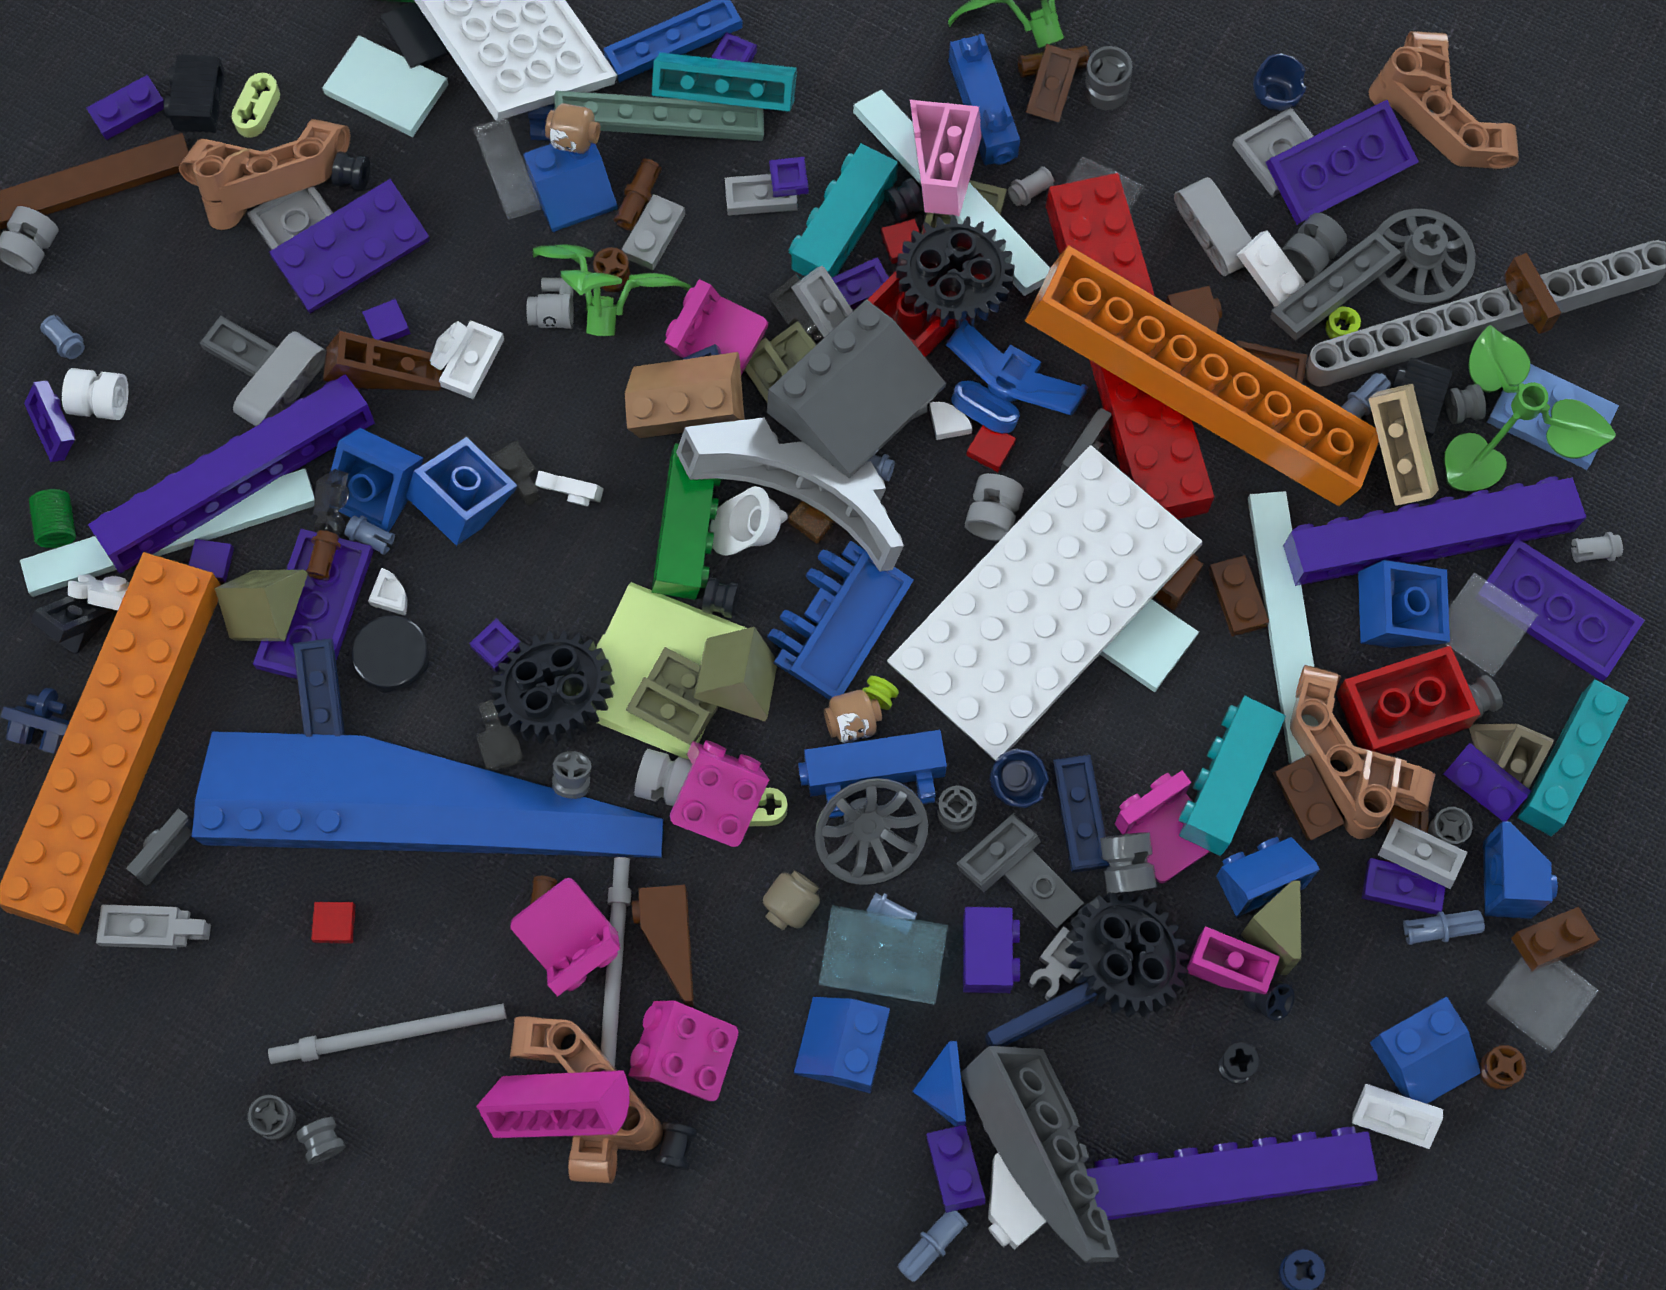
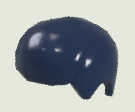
M1278 53L1268 56L1259 66L1254 76L1253 87L1256 98L1268 109L1283 111L1295 107L1307 89L1303 81L1305 74L1304 66L1290 55Z
M1012 749L1001 754L994 762L990 773V783L995 796L1006 805L1026 808L1040 802L1043 799V793L1049 781L1042 760L1032 751Z

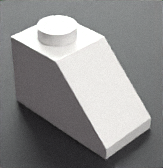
M997 1153L992 1161L988 1219L992 1225L988 1229L1003 1247L1009 1243L1015 1250L1047 1221L1031 1204L1010 1174L999 1153Z

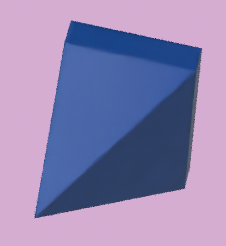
M957 1041L948 1042L912 1092L955 1127L965 1125L966 1119Z

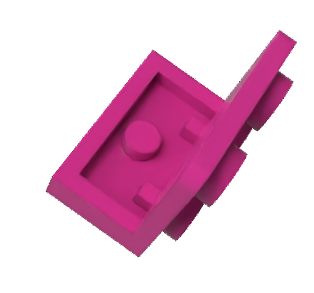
M699 279L696 286L687 292L683 301L684 307L679 317L674 319L668 326L665 343L676 355L682 358L714 344L719 347L721 354L738 352L742 375L768 328V322L763 316L721 297L712 285Z
M706 740L704 745L692 741L687 753L692 766L672 808L670 819L677 826L726 845L737 847L743 840L769 782V778L760 768L761 763L752 757L740 754L737 759L725 754L726 749L719 744Z
M1180 771L1173 777L1169 773L1164 774L1150 785L1152 791L1143 797L1135 794L1119 806L1121 811L1115 822V826L1122 835L1150 832L1153 854L1147 860L1154 865L1156 881L1159 883L1167 882L1210 853V851L1179 836L1184 823L1178 821L1187 800L1192 801L1186 794L1191 781L1183 771Z
M571 878L562 880L511 920L512 931L547 970V984L557 997L566 990L573 991L585 981L589 972L597 966L602 968L610 964L616 958L617 951L620 950L616 929Z
M653 1001L652 1006L649 1007L644 1015V1030L639 1044L636 1045L631 1054V1069L628 1076L640 1081L660 1082L705 1101H715L719 1096L738 1037L737 1027L677 1001Z

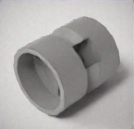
M17 206L7 223L9 231H3L0 235V260L21 272L34 274L45 256L42 249H48L51 246L59 229L52 220L40 212L28 207Z
M988 473L979 476L973 493L975 502L969 507L965 528L983 539L1000 541L1015 524L1016 516L1014 513L1019 510L1024 492L1022 485L1014 479L999 474Z
M647 749L638 770L634 790L635 796L655 802L662 797L667 805L674 806L692 766L691 761L681 757L671 761L668 754Z

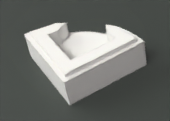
M458 321L454 322L437 339L430 364L441 371L457 351L468 327Z
M929 402L936 440L972 434L971 423L964 413L948 403Z
M381 568L368 602L371 606L405 616L407 612L406 592L393 573Z

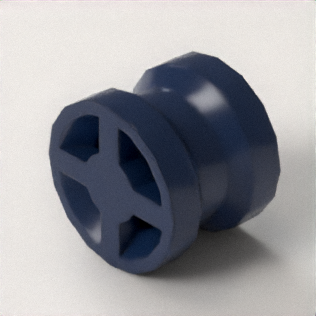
M1301 1249L1294 1251L1282 1260L1279 1266V1276L1282 1284L1288 1290H1314L1321 1285L1324 1279L1325 1267L1323 1261L1316 1253L1311 1250Z

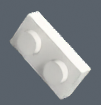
M1268 231L1260 232L1236 254L1274 307H1277L1306 284Z
M470 320L465 337L448 362L439 382L443 388L474 399L505 339L503 333Z
M1365 1084L1353 1112L1352 1124L1430 1149L1443 1120V1109Z

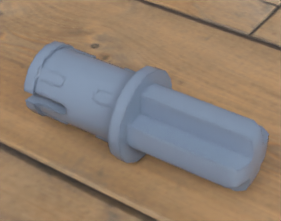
M1382 373L1373 374L1356 393L1350 392L1348 394V400L1341 408L1358 418H1361L1363 415H1369L1372 412L1369 398L1376 392L1390 389V381Z
M1478 910L1447 915L1442 911L1438 912L1437 916L1404 920L1403 928L1405 936L1408 935L1406 937L1407 944L1413 945L1414 943L1440 939L1446 943L1452 937L1482 933L1485 929L1483 915Z
M957 1211L945 1212L927 1233L924 1231L920 1233V1241L898 1264L901 1273L909 1280L916 1281L939 1255L944 1257L946 1254L944 1249L968 1225L967 1221Z

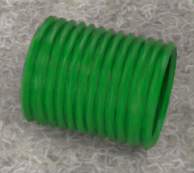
M47 489L36 492L29 498L33 534L37 545L44 548H58L68 545L76 539L70 494L59 489Z

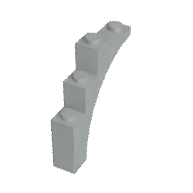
M765 417L685 427L676 453L690 480L719 478L746 481L774 488L796 497L825 513L847 530L866 550L880 572L893 570L904 544L901 535L896 532L887 516L885 507L880 503L886 487L883 478L878 475L871 461L866 462L851 478H848L803 441L779 444L776 434L770 429Z

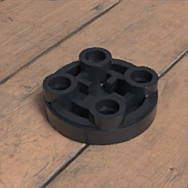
M383 616L370 621L359 631L353 642L352 661L355 669L367 684L382 693H388L392 690L409 686L429 666V649L422 631L412 621L400 616Z

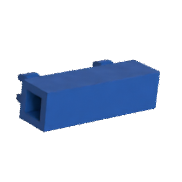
M984 34L950 42L949 64L963 105L979 107L982 136L978 148L984 166L993 163L1005 164L1013 158H1017L1020 137Z
M941 730L804 750L805 762L798 763L801 786L809 785L810 797L826 794L827 803L840 790L850 784L875 778L890 779L899 783L916 781L918 798L922 804L934 803L936 794L933 778L945 777L947 768ZM836 806L829 818L844 816V813Z

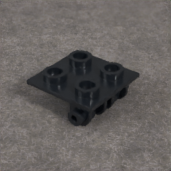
M416 2L381 15L384 24L410 69L450 54Z

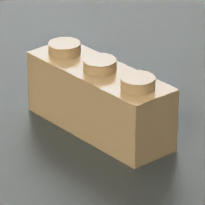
M1413 384L1376 392L1369 398V403L1395 506L1432 498L1439 489Z

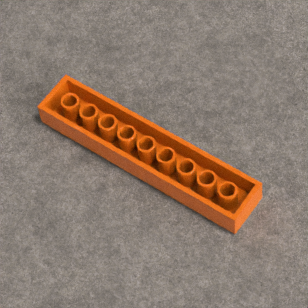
M1069 245L1051 266L1025 322L1337 506L1342 505L1361 489L1379 443L1375 427Z
M142 553L0 883V908L6 912L79 935L217 605L218 598L215 588L221 584L212 572L149 553Z

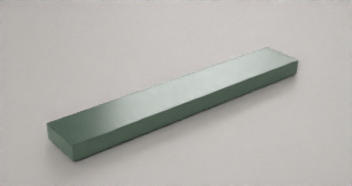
M555 90L554 111L562 103L587 107L593 111L595 122L600 123V131L762 141L764 137L763 108L685 99Z

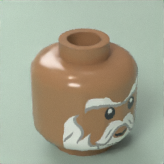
M562 103L555 111L551 110L546 120L545 136L551 140L552 146L558 150L584 154L592 143L597 144L600 136V123L595 122L591 109Z
M863 690L834 696L829 701V708L824 709V716L830 736H837L842 743H850L872 737L876 733V722L882 721L878 700H870L867 693Z

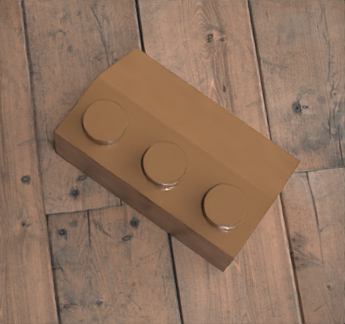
M733 352L633 367L625 391L627 429L639 438L683 433L685 427L744 420L739 353Z

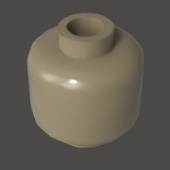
M796 870L792 874L781 873L763 897V904L769 910L765 917L782 930H785L787 925L793 928H802L819 906L820 898L816 893L819 887Z

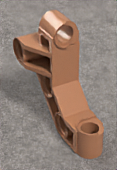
M1410 31L1406 37L1405 46L1395 50L1369 88L1371 101L1377 105L1388 100L1391 108H1394L1455 165L1504 169L1517 164L1519 156L1515 125L1510 123L1478 122L1452 98L1447 34Z
M312 119L298 140L263 152L217 141L199 139L181 162L179 171L186 181L199 187L209 224L217 230H226L236 226L250 207L325 182L332 175L336 154L339 151L347 152L349 148L350 131L344 125Z
M1304 665L1297 685L1290 730L1304 754L1311 757L1323 783L1343 813L1346 831L1357 839L1371 837L1388 816L1393 805L1411 811H1426L1430 801L1435 773L1433 774V772L1420 766L1409 764L1402 759L1353 746L1332 713L1335 702L1334 696L1341 676L1334 672ZM1311 715L1318 721L1319 725L1309 726L1303 721L1301 716ZM1330 761H1342L1348 771L1339 772L1335 770Z
M528 1016L515 1018L510 1059L518 1057L543 1060L548 1063H561L568 1073L617 1071L588 1035L572 1021ZM569 1034H576L574 1045L567 1050H561V1042L564 1037ZM630 1086L628 1113L622 1127L615 1135L573 1136L568 1165L571 1181L613 1183L617 1170V1149L646 1151L653 1149L660 1143L663 1136L660 1121L650 1112Z

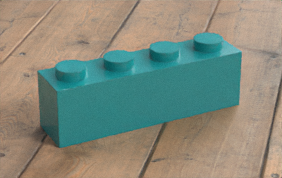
M660 52L653 65L652 96L790 111L794 103L797 68Z
M863 144L859 145L854 154L849 153L841 168L842 174L837 182L832 180L829 183L824 194L825 200L820 208L815 207L812 210L806 223L807 229L802 236L797 235L790 246L789 254H791L792 270L806 276L817 267L823 266L831 278L837 276L884 201V190L891 188L896 182L898 161Z
M1595 679L1581 693L1531 793L1517 817L1518 819L1551 837L1565 825L1629 697Z
M1247 696L1243 697L1237 707L1229 706L1221 723L1222 726L1227 728L1223 738L1216 736L1207 754V757L1213 759L1208 770L1205 768L1201 769L1193 785V789L1198 791L1194 802L1187 800L1178 821L1184 823L1179 834L1180 837L1219 856L1224 853L1232 841L1286 715Z

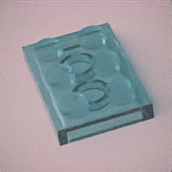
M832 905L819 985L935 1005L948 925Z

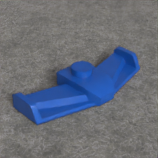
M966 319L961 321L960 327L955 330L946 343L948 348L988 384L989 392L1004 401L1011 402L1018 399L1072 416L1086 396L1088 386L1084 384L1079 386L1037 373L1040 369L1041 361L1010 345L1005 353L1002 354L973 326H970Z

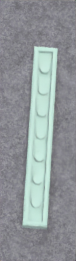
M882 90L854 104L853 113L921 185L913 122ZM969 183L960 216H956L958 224H963L965 218L969 216L971 220L970 226L975 227L979 222L983 221V232L987 233L992 229H996L995 241L1005 239L1006 246L1004 251H1012L1010 263L1015 265L1014 276L1011 277L1014 278L1013 284L1025 296L1041 287L1050 267Z
M306 469L279 477L153 555L161 556L194 545L195 539L208 541L316 506L317 501ZM95 536L20 560L28 593L32 597L68 586V581L70 580L78 582V575L96 577L117 570Z
M1286 491L1250 494L1248 505L1264 607L1269 619L1268 632L1281 713L1286 715L1283 728L1290 764L1306 756L1292 735L1290 721L1304 665L1314 667L1302 587L1301 585L1295 586L1283 547L1292 531ZM1301 716L1307 725H1319L1313 716Z

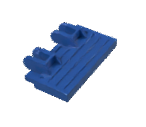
M852 541L847 544L841 555L853 562L854 566L824 549L818 555V559L823 565L844 578L841 585L821 571L813 568L806 574L807 579L820 588L803 614L817 624L816 627L789 610H784L780 615V619L785 625L807 638L804 644L801 645L777 629H772L768 634L769 640L782 649L773 663L828 700L845 693L914 579L896 567L893 570L880 572L866 550Z

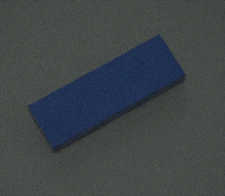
M333 639L293 643L304 734H306V737H312V734L345 735Z
M1091 755L1053 760L1052 767L1072 873L1108 868L1109 863L1102 858L1100 838L1106 837Z
M1086 982L987 1032L985 1041L988 1046L1006 1047L1094 1002L1098 994L1095 992L1092 995L1086 996L1085 992L1089 986Z

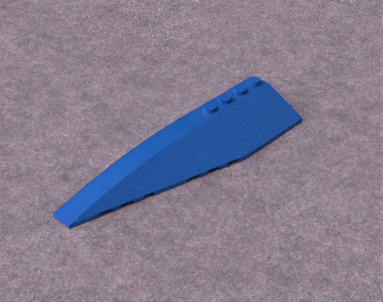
M212 732L195 798L192 838L202 845L662 858L664 820L586 797L577 799L561 797L552 788L366 736L312 734V737H306V734Z

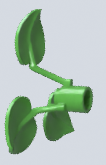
M971 0L961 6L948 20V24L951 26L964 12L991 3H1006L1023 23L1025 31L1032 30L1038 48L1064 38L1058 22L1055 0H1041L1042 8L1030 13L1032 18L1030 21L1013 0Z
M569 244L533 248V257L541 255L558 259L571 258L579 263L581 270L561 271L560 276L579 295L585 293L586 311H588L586 333L591 335H615L616 315H623L624 303L630 290L635 287L679 286L687 291L692 288L689 284L665 274L644 273L629 275V280L624 286L617 305H614V298L601 296L600 287L621 284L622 278L611 274L588 272L585 257H593L591 250ZM591 289H594V296H593V297H592Z
M1490 325L1481 333L1471 350L1469 374L1474 384H1478L1484 392H1495L1502 387L1506 393H1517L1511 403L1514 414L1489 444H1487L1482 436L1475 433H1465L1455 437L1447 446L1444 455L1446 481L1451 488L1462 492H1477L1496 484L1503 476L1507 462L1504 455L1494 450V448L1519 418L1522 420H1532L1541 413L1544 423L1551 425L1546 432L1549 446L1560 456L1571 459L1588 456L1612 441L1616 434L1601 414L1579 400L1563 399L1557 401L1551 409L1550 417L1548 412L1550 405L1547 404L1549 397L1545 387L1535 382L1522 383L1530 371V360L1526 351L1517 342L1501 334Z

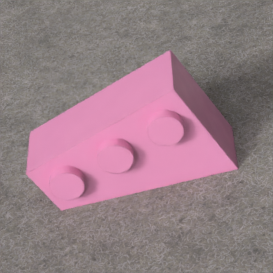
M910 100L924 210L927 213L960 216L982 136L979 107Z

